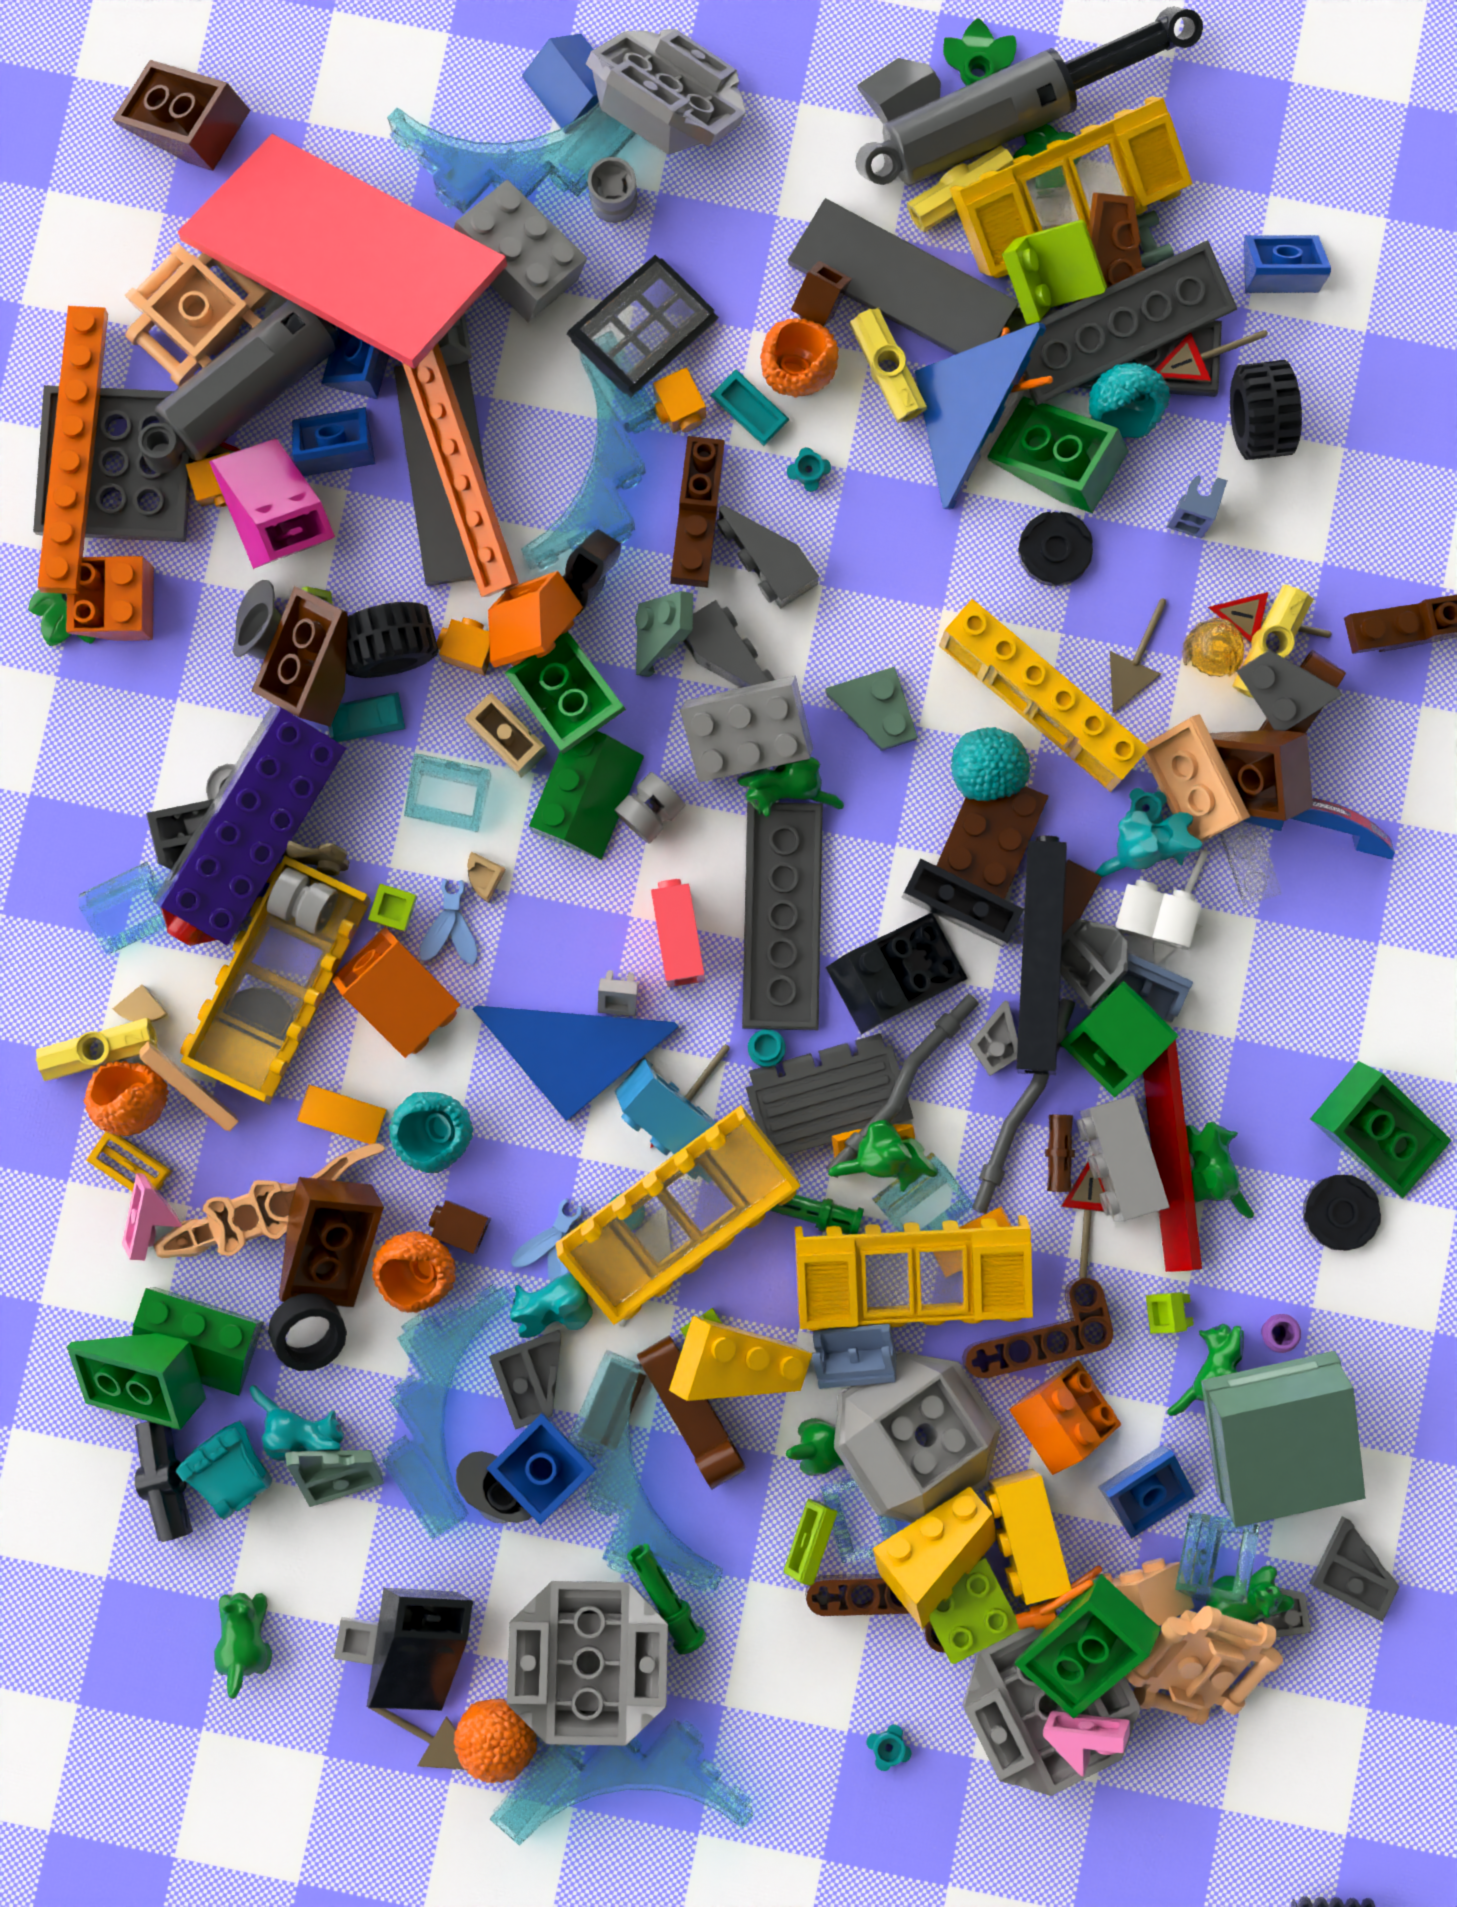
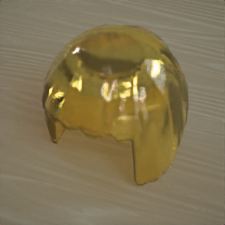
M1211 618L1207 621H1201L1185 637L1182 646L1184 666H1187L1192 661L1193 667H1196L1198 671L1208 676L1222 677L1227 675L1230 677L1236 673V670L1243 663L1244 643L1242 634L1234 624L1226 619Z

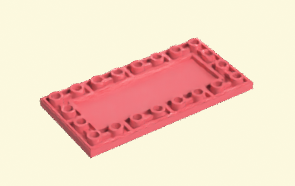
M271 134L178 231L182 242L414 369L507 266L506 256L274 134Z

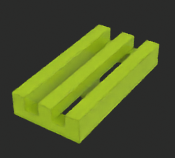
M808 1498L783 1573L805 1585L811 1586L815 1582L838 1511L823 1505L819 1501Z

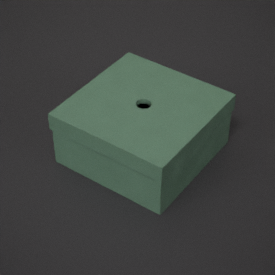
M1335 1351L1201 1380L1216 1493L1221 1503L1225 1504L1235 1528L1366 1499L1354 1388L1342 1369L1341 1360Z

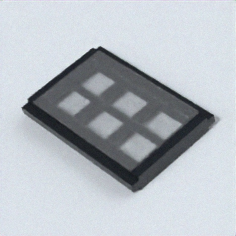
M654 255L570 328L567 335L572 339L571 342L620 391L632 398L711 327L719 317L714 313L715 310L662 258L660 259Z

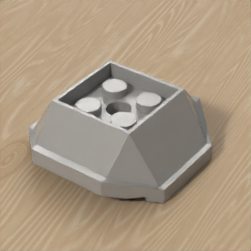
M664 29L660 31V34L644 30L624 31L592 50L586 62V65L593 72L600 109L668 155L699 144L711 147L739 127L746 114L743 97L737 87L739 84L737 70L677 29Z
M901 1352L897 1354L896 1382L851 1386L838 1395L834 1449L878 1516L912 1524L966 1488L971 1487L976 1492L988 1483L1001 1426L959 1362ZM917 1427L925 1432L926 1444L924 1447L916 1441L915 1431Z
M551 1581L509 1622L507 1705L546 1744L626 1746L666 1707L668 1623L631 1582ZM592 1651L598 1655L600 1667L597 1671L586 1673L581 1670L578 1658L582 1652Z
M1035 1627L1022 1629L977 1652L962 1706L999 1781L1053 1796L1121 1761L1124 1753L1103 1755L1095 1750H1090V1762L1083 1777L1043 1737V1729L1050 1712L1041 1711L1039 1709V1701L1046 1693L1014 1664L1018 1657L1045 1630V1628L1035 1630ZM1123 1677L1080 1714L1130 1720L1131 1736L1141 1707L1126 1677ZM1057 1705V1707L1054 1710H1052L1058 1712H1066L1059 1705Z

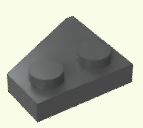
M1270 649L1236 670L1274 730H1288L1342 695L1335 686L1328 684Z
M560 1329L489 1356L515 1430L531 1424L542 1412L547 1418L553 1415L562 1337Z
M1342 1516L1309 1584L1383 1622L1399 1589V1585L1382 1566L1371 1547L1362 1539L1351 1520Z

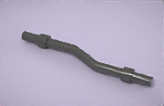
M967 994L949 1014L944 1013L934 1023L936 1028L905 1059L888 1103L859 1133L854 1132L844 1142L846 1147L826 1167L827 1171L840 1162L857 1158L859 1142L866 1135L868 1126L878 1120H887L890 1123L901 1111L918 1068L946 1038H953L961 1029L960 1024L979 1005L972 995Z
M1066 998L1061 999L1059 1007L1057 1054L1059 1048L1063 1047L1060 1043L1069 1034L1066 1029L1076 1004L1074 1001ZM1034 1074L1030 1084L1004 1120L988 1164L983 1165L979 1176L981 1184L972 1206L973 1210L983 1214L987 1213L995 1188L1000 1187L1005 1175V1171L1002 1169L1016 1130L1044 1091L1050 1075Z

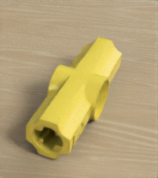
M1000 145L969 165L962 163L953 167L941 177L937 185L907 202V209L916 227L924 233L958 212L949 188L955 185L966 187L979 181V176L985 172L992 170L1001 171L1014 165V158L1008 149Z
M879 308L869 309L858 314L857 317L849 322V325L871 368L870 373L873 381L879 385L897 424L916 418L926 411L927 406L905 363V353L897 346ZM883 360H891L895 362L898 368L892 372H886L878 364Z
M1287 584L1282 585L1261 629L1253 635L1252 647L1242 666L1268 650L1266 639L1270 633H1274L1280 642L1279 649L1275 653L1284 658L1288 656L1294 648V638L1314 598L1298 588ZM1237 675L1232 687L1238 692L1253 698L1240 676Z
M144 1018L99 1032H87L78 1038L36 1049V1062L44 1081H51L96 1067L100 1068V1066H104L109 1062L113 1063L139 1056V1050L147 1041L157 1048L158 1040L150 1019ZM100 1039L104 1044V1053L99 1059L94 1060L90 1054V1047L94 1041Z

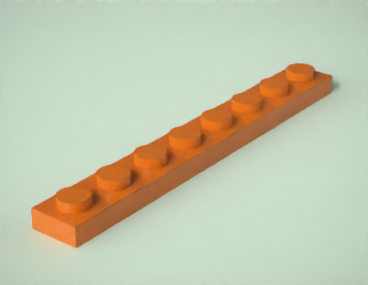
M68 306L37 585L41 593L79 594L108 323V312L105 307Z
M437 343L415 369L403 362L402 364L481 597H489L519 584L439 344Z

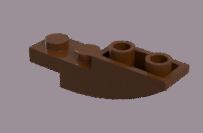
M695 436L687 437L670 584L708 588L725 440Z
M1457 595L1425 599L1417 604L1349 614L1344 617L1352 654L1375 650L1385 652L1456 638Z

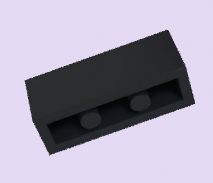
M921 858L901 898L1001 947L1008 944L1024 911V908Z

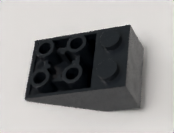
M929 913L854 949L825 967L861 1035L968 979L933 913Z
M383 1587L366 1707L442 1711L468 1641L473 1600L454 1591Z

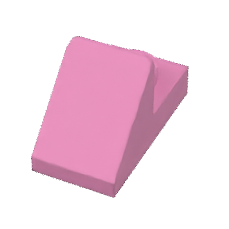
M136 1173L122 1245L130 1260L145 1261L148 1247H152L155 1242V1225L182 1227V1223L173 1208L145 1174Z
M1051 1711L1043 1729V1737L1080 1776L1084 1777L1090 1762V1750H1095L1103 1755L1124 1753L1130 1736V1720L1079 1714L1073 1719L1066 1712Z

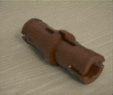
M1052 1114L1048 1118L1049 1140L1048 1149H1045V1157H1048L1047 1191L1071 1192L1072 1158H1075V1150H1072L1073 1115Z

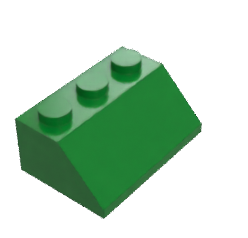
M595 731L566 753L562 754L560 751L530 821L529 828L531 832L602 860L619 820V816L614 812V809L629 795L644 755L599 731Z
M158 1287L145 1288L133 1324L132 1336L159 1333L189 1341L202 1384L240 1396L264 1321Z

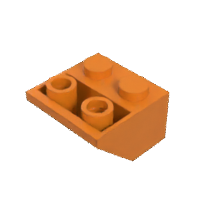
M143 556L83 557L79 594H67L66 632L113 641L153 640L154 566Z
M559 571L506 589L488 609L490 662L494 668L509 663L515 666L533 655H536L537 658L547 655L555 648L556 644L554 641L558 636L573 627L575 624L573 619L583 606Z
M1079 1360L1071 1363L1028 1392L1009 1409L1052 1475L1084 1460L1122 1425Z

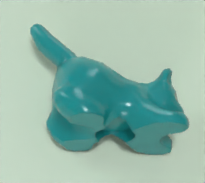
M1134 811L1127 814L1118 824L1120 834L1117 842L1118 855L1102 863L1095 871V874L1105 877L1125 867L1136 870L1148 869L1157 862L1170 858L1176 859L1177 863L1182 866L1185 857L1191 852H1199L1203 845L1199 839L1187 831V828L1193 822L1192 815L1179 812L1161 823L1153 824L1149 821L1145 812Z
M571 1273L555 1278L546 1287L537 1292L529 1293L520 1285L515 1286L516 1295L510 1310V1319L512 1322L522 1323L518 1329L519 1337L530 1338L537 1336L551 1323L556 1321L565 1325L568 1330H579L589 1322L593 1315V1309L588 1302V1293Z
M256 1385L250 1386L249 1392L254 1402L267 1412L264 1420L265 1432L262 1435L263 1449L269 1457L274 1460L285 1461V1453L340 1451V1442L344 1439V1433L340 1423L336 1420V1412L334 1410L330 1411L326 1418L313 1422L287 1409L280 1408Z

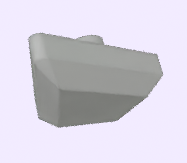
M1004 1001L969 1043V1046L989 1076L1017 1059L1018 1038L1008 1001Z
M1279 1588L1282 1594L1293 1598L1295 1601L1294 1608L1271 1615L1270 1618L1265 1617L1262 1619L1263 1622L1274 1626L1276 1638L1311 1633L1305 1593Z

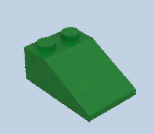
M1023 396L987 455V459L1056 500L1093 514L1129 451L1118 428L1046 403L1035 406L1033 399Z
M568 631L558 636L554 641L556 644L555 648L547 655L537 658L536 655L530 656L505 672V675L562 754L626 710Z
M1360 1061L1354 1065L1310 1118L1334 1143L1402 1199L1452 1141L1383 1073Z
M152 1333L70 1342L66 1347L85 1404L181 1430L206 1400L189 1341Z
M1102 1574L1093 1580L1094 1585L1090 1589L1074 1598L1014 1663L1073 1719L1149 1657L1161 1630L1156 1623Z

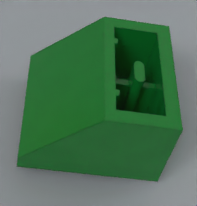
M1123 981L1089 1012L1060 1044L1115 1098L1136 1080L1179 1035Z

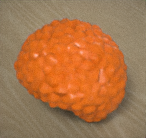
M793 318L775 323L766 334L760 355L762 376L766 379V383L772 387L773 391L782 395L793 396L794 398L812 395L823 389L833 379L838 367L839 348L837 341L833 339L834 335L830 334L826 327L812 320L807 321L806 319Z
M127 1061L109 1062L104 1066H100L92 1075L83 1102L86 1105L85 1109L88 1112L89 1118L100 1130L115 1134L116 1136H131L142 1133L158 1121L168 1101L166 1096L169 1093L167 1089L168 1084L148 1065L128 1063Z
M412 1231L395 1235L392 1239L386 1240L381 1249L376 1252L377 1257L373 1259L372 1276L375 1286L379 1288L378 1291L383 1295V1299L401 1312L418 1313L421 1310H426L428 1307L431 1308L447 1296L448 1292L454 1287L456 1262L451 1258L447 1246H444L438 1239L431 1237L429 1234Z
M489 1699L471 1704L462 1715L461 1721L458 1722L457 1729L454 1732V1750L458 1755L457 1758L461 1766L476 1780L480 1779L486 1783L493 1784L496 1782L503 1783L506 1780L513 1781L529 1765L534 1754L537 1752L536 1733L507 1705L505 1699Z

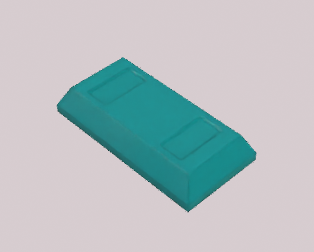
M737 369L710 395L763 446L790 420Z
M399 692L340 703L331 727L328 726L330 738L336 742H343L406 729Z

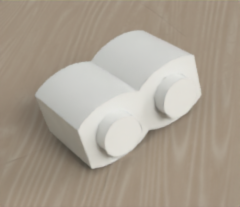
M1136 880L1135 885L1127 884L1115 927L1121 933L1189 950L1202 905L1199 902H1195L1196 895L1181 890H1173L1172 895L1164 894L1157 891L1158 885L1143 880Z

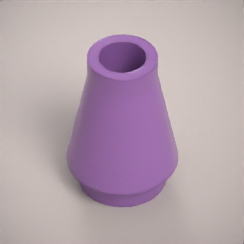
M1287 1314L1271 1316L1261 1328L1265 1344L1271 1350L1278 1353H1286L1293 1350L1301 1339V1329L1298 1322ZM1274 1326L1280 1328V1335L1276 1339L1272 1334Z

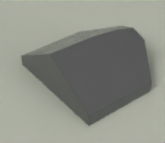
M897 58L859 83L857 88L884 125V123L939 99L941 82L935 71L928 64Z
M214 799L146 813L157 864L172 870Z
M1077 919L1063 934L1061 976L1088 1007L1093 1009L1127 973L1129 942L1115 926Z

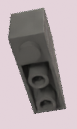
M725 505L719 507L720 521L717 522V526L728 542L732 539L741 550L737 553L741 563L748 572L752 570L756 572L762 581L758 584V587L769 603L775 600L781 609L818 585L819 575L797 544Z
M714 600L693 613L692 632L683 642L697 664L740 688L775 680L768 669L762 671L755 660L758 657L756 649L747 637L743 640L735 630L738 623L727 606L721 608L717 600Z

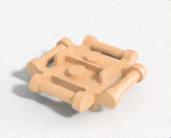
M176 243L169 250L170 255L137 289L132 287L125 294L128 301L143 313L128 328L125 337L133 345L139 344L171 374V380L180 387L194 376V373L200 367L204 368L212 361L209 358L212 354L217 356L240 332L239 327L244 322L252 329L262 321L254 312L269 301L272 291L204 253L197 258L194 254L191 255L180 244ZM217 265L248 295L242 300L210 270L212 266ZM154 325L188 355L182 363L174 358L149 334V330Z
M1204 1606L1198 1613L1185 1610L1179 1618L1168 1617L1161 1626L1162 1632L1157 1637L1149 1657L1125 1677L1132 1685L1136 1686L1133 1693L1142 1709L1157 1708L1185 1716L1191 1723L1203 1725L1208 1720L1210 1708L1214 1704L1222 1706L1225 1711L1232 1715L1238 1714L1245 1706V1699L1269 1672H1274L1283 1663V1657L1278 1650L1272 1647L1276 1640V1629L1274 1626L1262 1622L1255 1625L1223 1615L1217 1608ZM1255 1661L1254 1665L1234 1688H1229L1250 1662ZM1160 1688L1169 1690L1170 1695L1159 1693L1158 1691Z

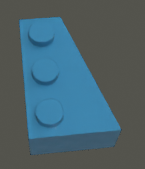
M644 1057L615 1090L620 1107L624 1113L621 1118L635 1131L639 1132L643 1128L652 1136L650 1142L664 1155L667 1156L670 1152L676 1154L717 1122L699 1106L696 1107L678 1092L680 1089L672 1081L667 1083L652 1069L653 1064ZM700 1163L687 1172L693 1179L701 1176L708 1183L712 1180Z

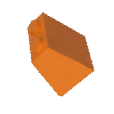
M386 926L355 954L331 980L341 995L404 1058L411 1053L416 1054L421 1051L429 1042L428 1036L438 1027L442 1028L448 1025L457 1014L456 1009L460 1006V1003Z

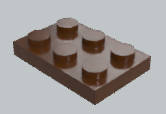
M1025 786L1017 794H1013L1010 797L1005 796L1004 798L998 797L990 801H977L965 797L936 866L1005 899L1028 846V841L1032 837L1049 796Z

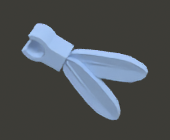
M444 879L441 884V890L444 894V911L440 913L423 938L420 945V958L422 961H429L437 956L450 935L459 956L466 963L474 964L477 961L478 951L476 942L464 917L459 912L461 896L465 892V883L463 880H460V890L456 894H449L446 888L449 881Z
M568 1198L563 1200L559 1205V1214L553 1226L519 1247L512 1257V1266H527L548 1252V1278L550 1282L568 1273V1269L557 1257L555 1243L566 1236L574 1220L581 1216L583 1207H577L578 1211L575 1216H567L564 1212V1205L569 1200Z

